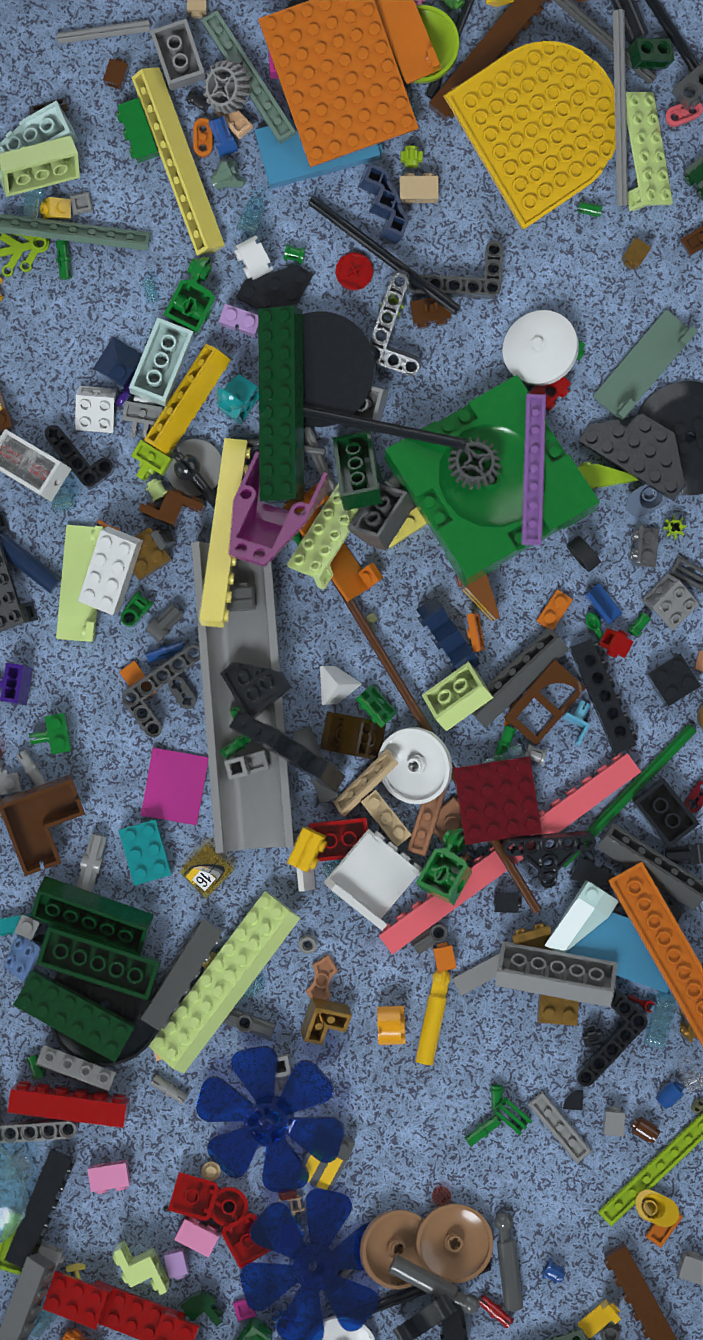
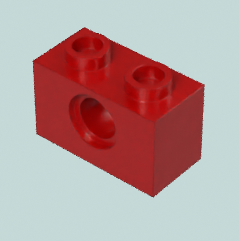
M563 377L554 383L536 386L529 393L546 395L545 410L549 412L557 404L555 400L559 396L564 398L570 392L569 387L571 383ZM552 387L555 390V395L548 396L545 393V389Z

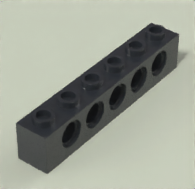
M589 639L570 647L569 650L613 754L636 746L637 735L634 729L630 730L628 725L630 719L627 712L623 713L621 705H623L621 697L619 694L616 695L613 690L615 683L612 677H608L605 671L608 669L604 659L599 657L598 652H600L598 643ZM587 655L594 657V664L592 666H588L585 663ZM596 672L602 676V680L598 684L592 680V676ZM603 690L609 693L607 701L600 699V692ZM610 708H614L617 711L614 719H610L607 715V711ZM619 725L624 728V734L620 737L615 734V728Z

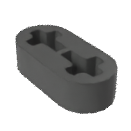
M176 676L168 682L169 690L182 708L191 709L196 705V697L182 677ZM174 680L182 682L180 687L183 691L181 693L177 688H172ZM183 693H185L187 697L193 698L191 700L192 704L190 706L188 704H183Z

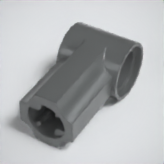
M171 604L145 630L160 643L164 636L170 633V629L184 615Z
M436 922L432 927L410 941L416 952L420 955L438 942L444 941L447 937V926L442 922ZM440 927L444 930V934L436 936L433 932L434 929Z

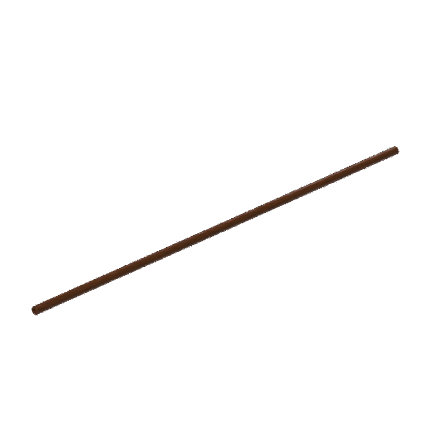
M332 581L420 728L435 734L355 600L352 599L347 602ZM452 762V775H451V779L453 780V782H454V784H455L453 768H456V767H455L454 763ZM500 840L490 841L533 914L542 910L511 857L504 852L502 842Z

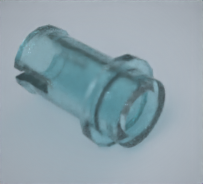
M154 279L143 280L141 287L144 288L146 304L158 302Z

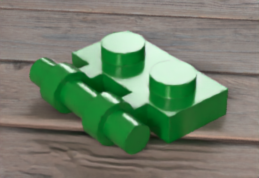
M373 684L355 699L360 704L359 707L365 710L372 717L373 723H377L380 728L398 713Z

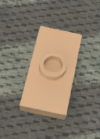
M239 110L229 114L215 111L218 117L224 116L228 128L239 140L254 128Z

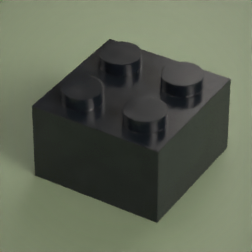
M681 653L645 674L665 707H669L701 687Z

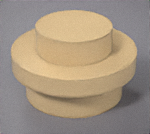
M209 1161L203 1165L201 1173L204 1179L214 1181L220 1176L221 1169L216 1162Z

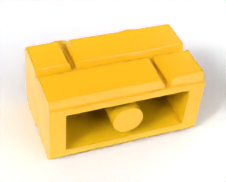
M303 827L287 863L307 873L311 869L315 870L319 862L317 856L319 852L324 851L327 845L325 841L326 836L309 827Z

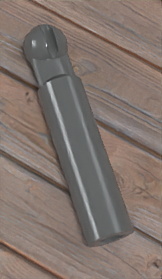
M500 1212L496 1215L494 1224L500 1233V1239L497 1241L504 1308L506 1311H517L524 1307L516 1240L511 1238L510 1228L513 1226V1219L509 1213Z
M398 1255L392 1260L388 1273L437 1298L446 1294L451 1302L460 1305L462 1310L468 1314L478 1311L480 1302L475 1295H465L459 1292L456 1285Z

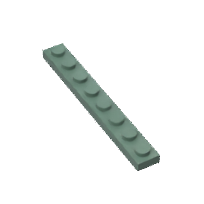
M216 10L201 19L204 28L224 59L235 61L237 64L242 65L244 70L248 71L246 76L251 78L248 84L252 86L248 88V92L251 94L249 97L279 144L295 136L296 131L219 12Z
M0 214V232L148 251L150 232Z

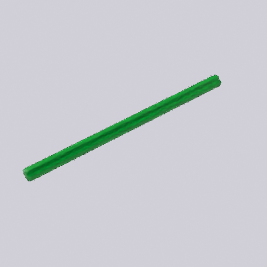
M688 724L586 831L591 832L596 837L697 732L696 729ZM586 838V841H584V844H587V841L590 840V839H589V838ZM578 851L563 867L566 868L582 851Z

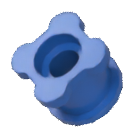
M550 1258L541 1273L542 1278L545 1279L547 1277L553 1280L554 1284L557 1282L561 1283L566 1273L563 1271L564 1267L557 1266L552 1262L553 1259Z

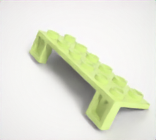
M626 92L627 125L638 187L628 192L629 211H637L646 206L671 205L673 200L654 93Z
M338 485L287 563L289 568L313 577L317 587L323 590L334 575L330 563L349 535L350 531L347 527L360 509L344 511Z
M66 526L57 639L95 642L98 609L81 603L78 599L100 531L104 529L103 526Z

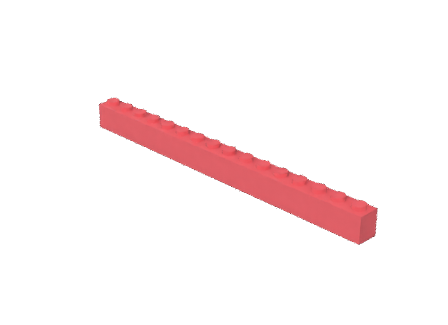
M620 752L612 758L613 762L610 765L604 764L596 770L598 773L595 776L591 777L589 775L581 781L582 785L576 789L574 786L566 792L567 796L562 800L557 798L550 804L551 808L546 812L544 809L541 810L539 817L542 833L540 834L559 833L638 775L641 771L628 753L622 754ZM530 841L525 847L531 849L535 846V842ZM512 843L511 846L508 847L509 850H511L512 847L515 846L514 843ZM493 846L488 849L490 853L486 856L480 855L473 860L474 864L470 867L472 874L454 906L428 893L426 895L427 899L423 902L419 900L411 906L412 910L407 914L402 912L395 918L397 921L392 925L387 923L383 931L379 929L381 931L379 937L392 955L507 871ZM510 856L514 864H517L524 858L523 856Z

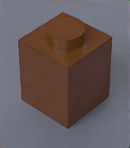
M120 58L115 60L109 59L103 78L106 86L123 91L130 70L125 60Z

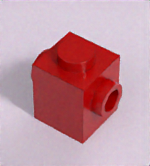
M607 628L598 645L606 649V654L613 658H617V656L625 658L634 641L627 638L629 634L622 630L614 631Z

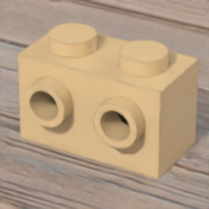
M405 173L403 176H400V200L402 203H438V176H434L433 173H424L423 176Z

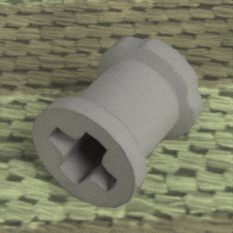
M528 744L524 757L530 756V760L538 762L542 766L547 749L541 750L532 747V744Z

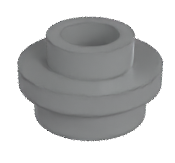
M312 935L302 936L298 943L300 951L305 954L313 953L318 945L316 938ZM305 941H310L312 946L309 948L305 947Z

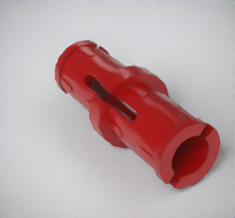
M485 1294L481 1296L482 1300L479 1299L480 1306L489 1313L492 1319L495 1318L507 1329L510 1326L508 1322L512 1324L514 1318L509 1316L501 1309L502 1307L499 1304L496 1305Z

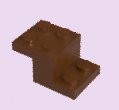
M174 488L173 491L168 489L160 509L158 506L147 502L146 505L141 503L138 511L177 528L185 508L204 514L206 507L201 499L195 496H191V498L185 497L186 494L183 491Z

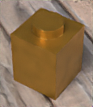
M635 237L621 259L624 261L623 265L631 270L633 268L637 270L652 247Z

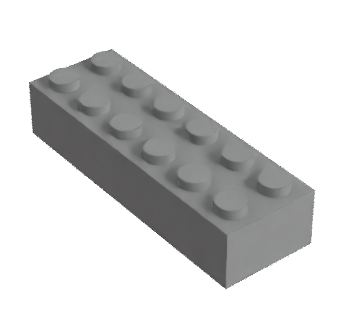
M502 942L495 986L611 1007L618 963Z

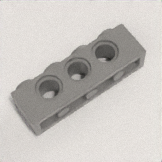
M46 1045L42 1046L35 1064L105 1092L110 1090L116 1074L113 1071Z

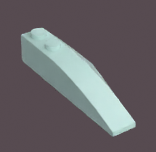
M55 101L19 122L20 126L13 132L10 130L5 135L6 138L0 142V153L70 135L74 143L78 142V139L59 103Z

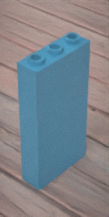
M293 119L289 120V122L296 131V135L279 144L268 126L255 129L270 189L380 160V154L383 153L382 145L379 143L310 168Z
M612 912L605 921L565 952L617 962V976L664 993L668 992L669 988L630 919L621 914Z

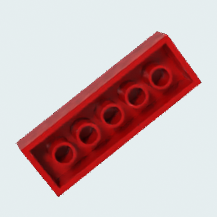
M19 1081L10 1089L7 1113L124 1128L127 1122L130 1098H126L125 1094L116 1093L114 1096H109L104 1091H96L94 1094L88 1093L87 1089L82 1088L72 1091L66 1086L50 1088V1085L45 1083H39L38 1086L30 1085L31 1082Z

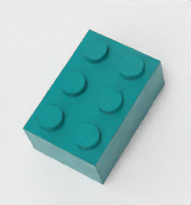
M158 819L118 830L134 886L173 874Z

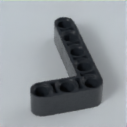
M614 987L615 994L612 998L611 1007L624 1021L600 1045L601 1048H598L577 1070L576 1079L584 1087L591 1086L648 1024L647 1017L616 987ZM628 1003V1010L621 1012L619 1010L620 1004ZM636 1016H642L643 1018L642 1023L639 1025L633 1023ZM623 1030H628L630 1033L626 1039L620 1038V1033ZM610 1044L616 1045V1050L613 1053L607 1052V1047ZM597 1058L603 1059V1064L600 1067L594 1066V1061ZM584 1072L590 1073V1078L587 1081L580 1079L581 1074Z

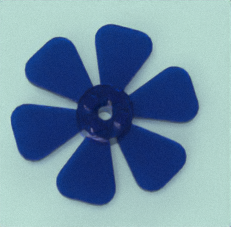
M269 1046L241 1049L232 1056L231 1067L255 1102L252 1103L218 1076L208 1077L203 1082L196 1105L197 1114L202 1120L206 1122L244 1121V1127L213 1137L207 1146L208 1154L228 1176L240 1178L247 1172L258 1146L266 1147L262 1174L264 1186L272 1192H284L303 1188L309 1180V1171L288 1143L286 1137L289 1136L320 1162L330 1163L337 1158L345 1135V1127L341 1120L330 1116L294 1117L295 1112L329 1101L334 1094V1085L315 1063L309 1060H301L292 1069L280 1097L274 1095L278 1068V1055L276 1051Z
M315 1188L306 1195L305 1210L310 1242H304L289 1207L282 1202H273L268 1205L250 1227V1238L255 1244L287 1256L290 1260L288 1264L249 1262L242 1267L239 1279L248 1307L257 1312L264 1311L296 1283L300 1286L277 1322L276 1330L283 1340L323 1339L324 1324L319 1295L321 1290H324L339 1325L346 1331L354 1332L359 1330L379 1305L378 1294L373 1289L337 1275L339 1269L365 1271L360 1257V1244L364 1231L370 1224V1222L362 1224L333 1250L329 1248L352 1210L351 1200L345 1194ZM312 1261H316L317 1267L314 1271H310L309 1265Z

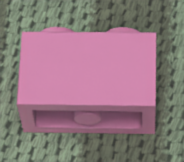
M127 1159L90 1165L87 1169L91 1192L96 1191L97 1194L106 1193L108 1189L114 1188L116 1191L125 1190L131 1183Z
M185 1216L174 1240L209 1258L220 1236L218 1228L211 1224L206 1226L200 1223V1219Z

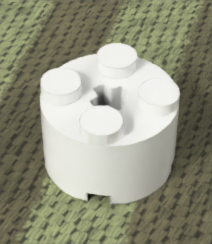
M256 235L236 245V250H234L237 260H242L245 265L242 269L247 279L252 278V280L274 270L272 266L268 267L267 264L270 263V260L261 242L256 243L255 240L258 239Z

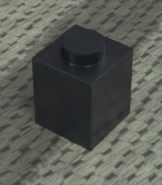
M494 892V912L518 913V908H522V897H518L519 894L517 892Z

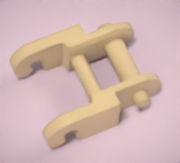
M298 1194L296 1197L289 1195L278 1198V1201L288 1200L291 1206V1212L283 1213L281 1217L295 1216L296 1212L303 1213L302 1211L305 1210L301 1204L303 1196ZM297 1200V1209H294L293 1201Z

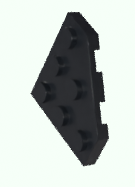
M295 265L265 274L255 280L250 278L244 281L236 298L257 310L284 306L297 307L314 274Z
M233 662L220 673L242 712L253 718L258 717L292 688L282 671L245 663Z

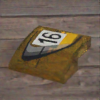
M207 843L179 873L207 899L235 869Z

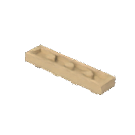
M386 749L333 802L340 814L346 816L399 764L389 750Z

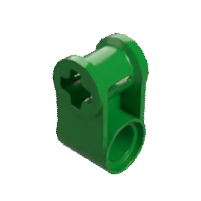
M138 591L122 612V623L127 627L136 626L153 606L154 601H149L141 595V591ZM129 613L135 615V620L132 623L125 622V616Z

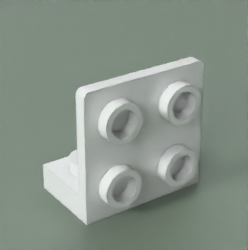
M79 386L76 393L75 429L113 433L114 403L117 397V389Z

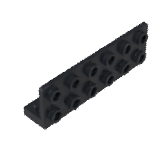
M0 511V532L9 529L4 511ZM0 541V632L20 624L34 622L38 620L33 602L20 604Z

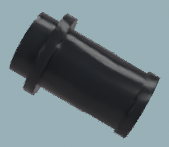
M190 91L185 99L188 105L192 104L203 112H206L210 106L206 102L207 100L199 96L196 91Z

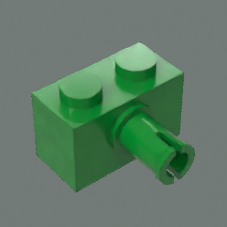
M66 713L45 716L46 730L29 733V738L38 737L37 739L30 740L31 745L48 742L50 743L51 754L73 751Z

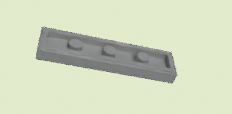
M543 1091L528 1102V1105L577 1164L592 1152Z

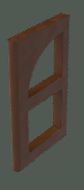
M554 659L509 710L504 719L537 746L586 688ZM563 683L572 686L575 690L557 709L540 693L541 689L550 684ZM533 698L553 715L536 735L517 719Z

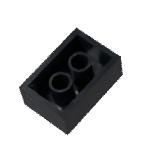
M664 778L657 780L631 801L668 848L700 824Z

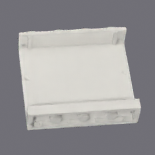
M368 829L324 881V884L383 931L387 924L382 920V917L417 875L420 876L423 869L417 863L413 865L409 863L411 859L403 852L401 854L397 853L398 848L390 841L386 844L384 842L385 837L378 831L374 834Z

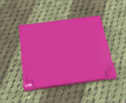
M152 747L140 816L197 825L208 757Z

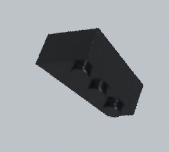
M451 1302L456 1311L438 1323L439 1327H443L444 1333L440 1334V1339L468 1340L464 1311L460 1305Z

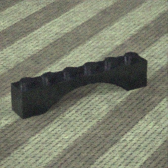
M584 856V858L578 857L568 877L582 885L587 880L595 886H610L608 880L615 877V875L611 874L612 869L604 865L598 867L594 865L595 860ZM669 901L666 904L678 923L683 911L679 910L680 905Z

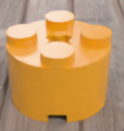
M404 1006L377 1007L378 1045L406 1044Z

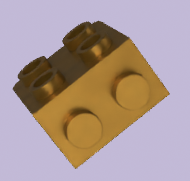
M544 922L535 924L533 928L528 930L526 928L514 930L515 933L511 934L514 944L551 950L545 946V943L552 933L548 924L545 925Z

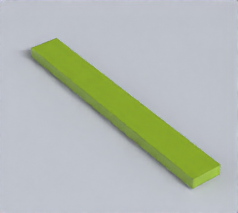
M703 1112L597 1211L610 1226H613L635 1205L636 1197L641 1191L653 1188L703 1140Z

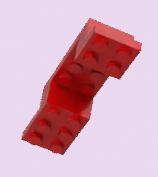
M60 1271L54 1272L42 1307L43 1310L96 1330L102 1325L138 1340H195L200 1327L197 1324L186 1321L187 1315L183 1312L97 1280L91 1284Z

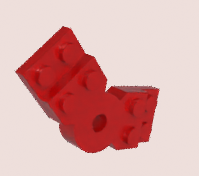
M178 1172L167 1210L203 1221L212 1217L216 1223L222 1225L220 1234L239 1269L274 1249L256 1215L247 1212L248 1201L240 1190L234 1187H222L219 1189L216 1182ZM227 1201L233 1203V1210L230 1212H225L223 1208Z

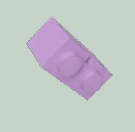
M228 304L224 305L219 319L220 326L236 331L237 325H239L240 333L256 338L258 333V315Z

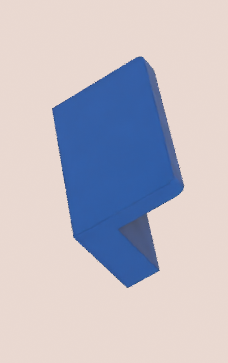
M600 583L584 594L606 625H609L623 614Z

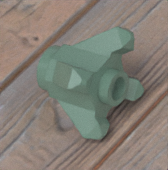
M230 159L228 162L221 160L216 171L210 176V180L217 190L243 187L245 185L244 178L238 177L240 173L235 159Z

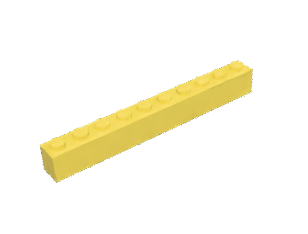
M159 67L141 69L131 78L197 256L215 253L224 247L225 244Z
M224 438L199 618L201 626L224 628L225 621H229L230 611L227 610V605L232 600V591L229 590L230 585L234 584L235 574L232 573L233 566L236 567L237 558L229 556L233 499L249 467L246 464L247 459L251 458V447L248 446L247 440Z

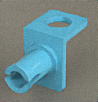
M582 700L579 701L573 715L565 713L563 716L564 719L583 728L575 743L576 746L581 743L590 725L584 721V718L591 705L587 703L584 706L585 701Z

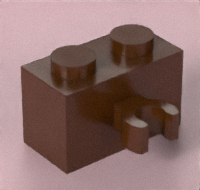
M432 298L410 301L413 327L417 326L418 329L428 328L429 324L436 323L437 326H443L448 324L447 321H451V312Z

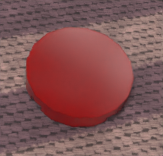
M352 252L346 254L339 259L336 265L335 274L337 281L347 290L358 291L364 289L373 278L372 263L367 256L361 253Z

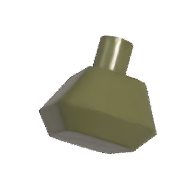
M696 1098L693 1102L691 1110L694 1113L699 1114L702 1112L703 1099Z

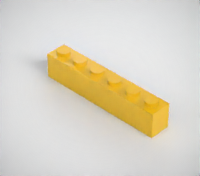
M205 344L144 441L170 456L168 451L176 446L182 435L185 434L189 424L196 417L200 407L217 384L218 379L226 370L231 359L217 348Z

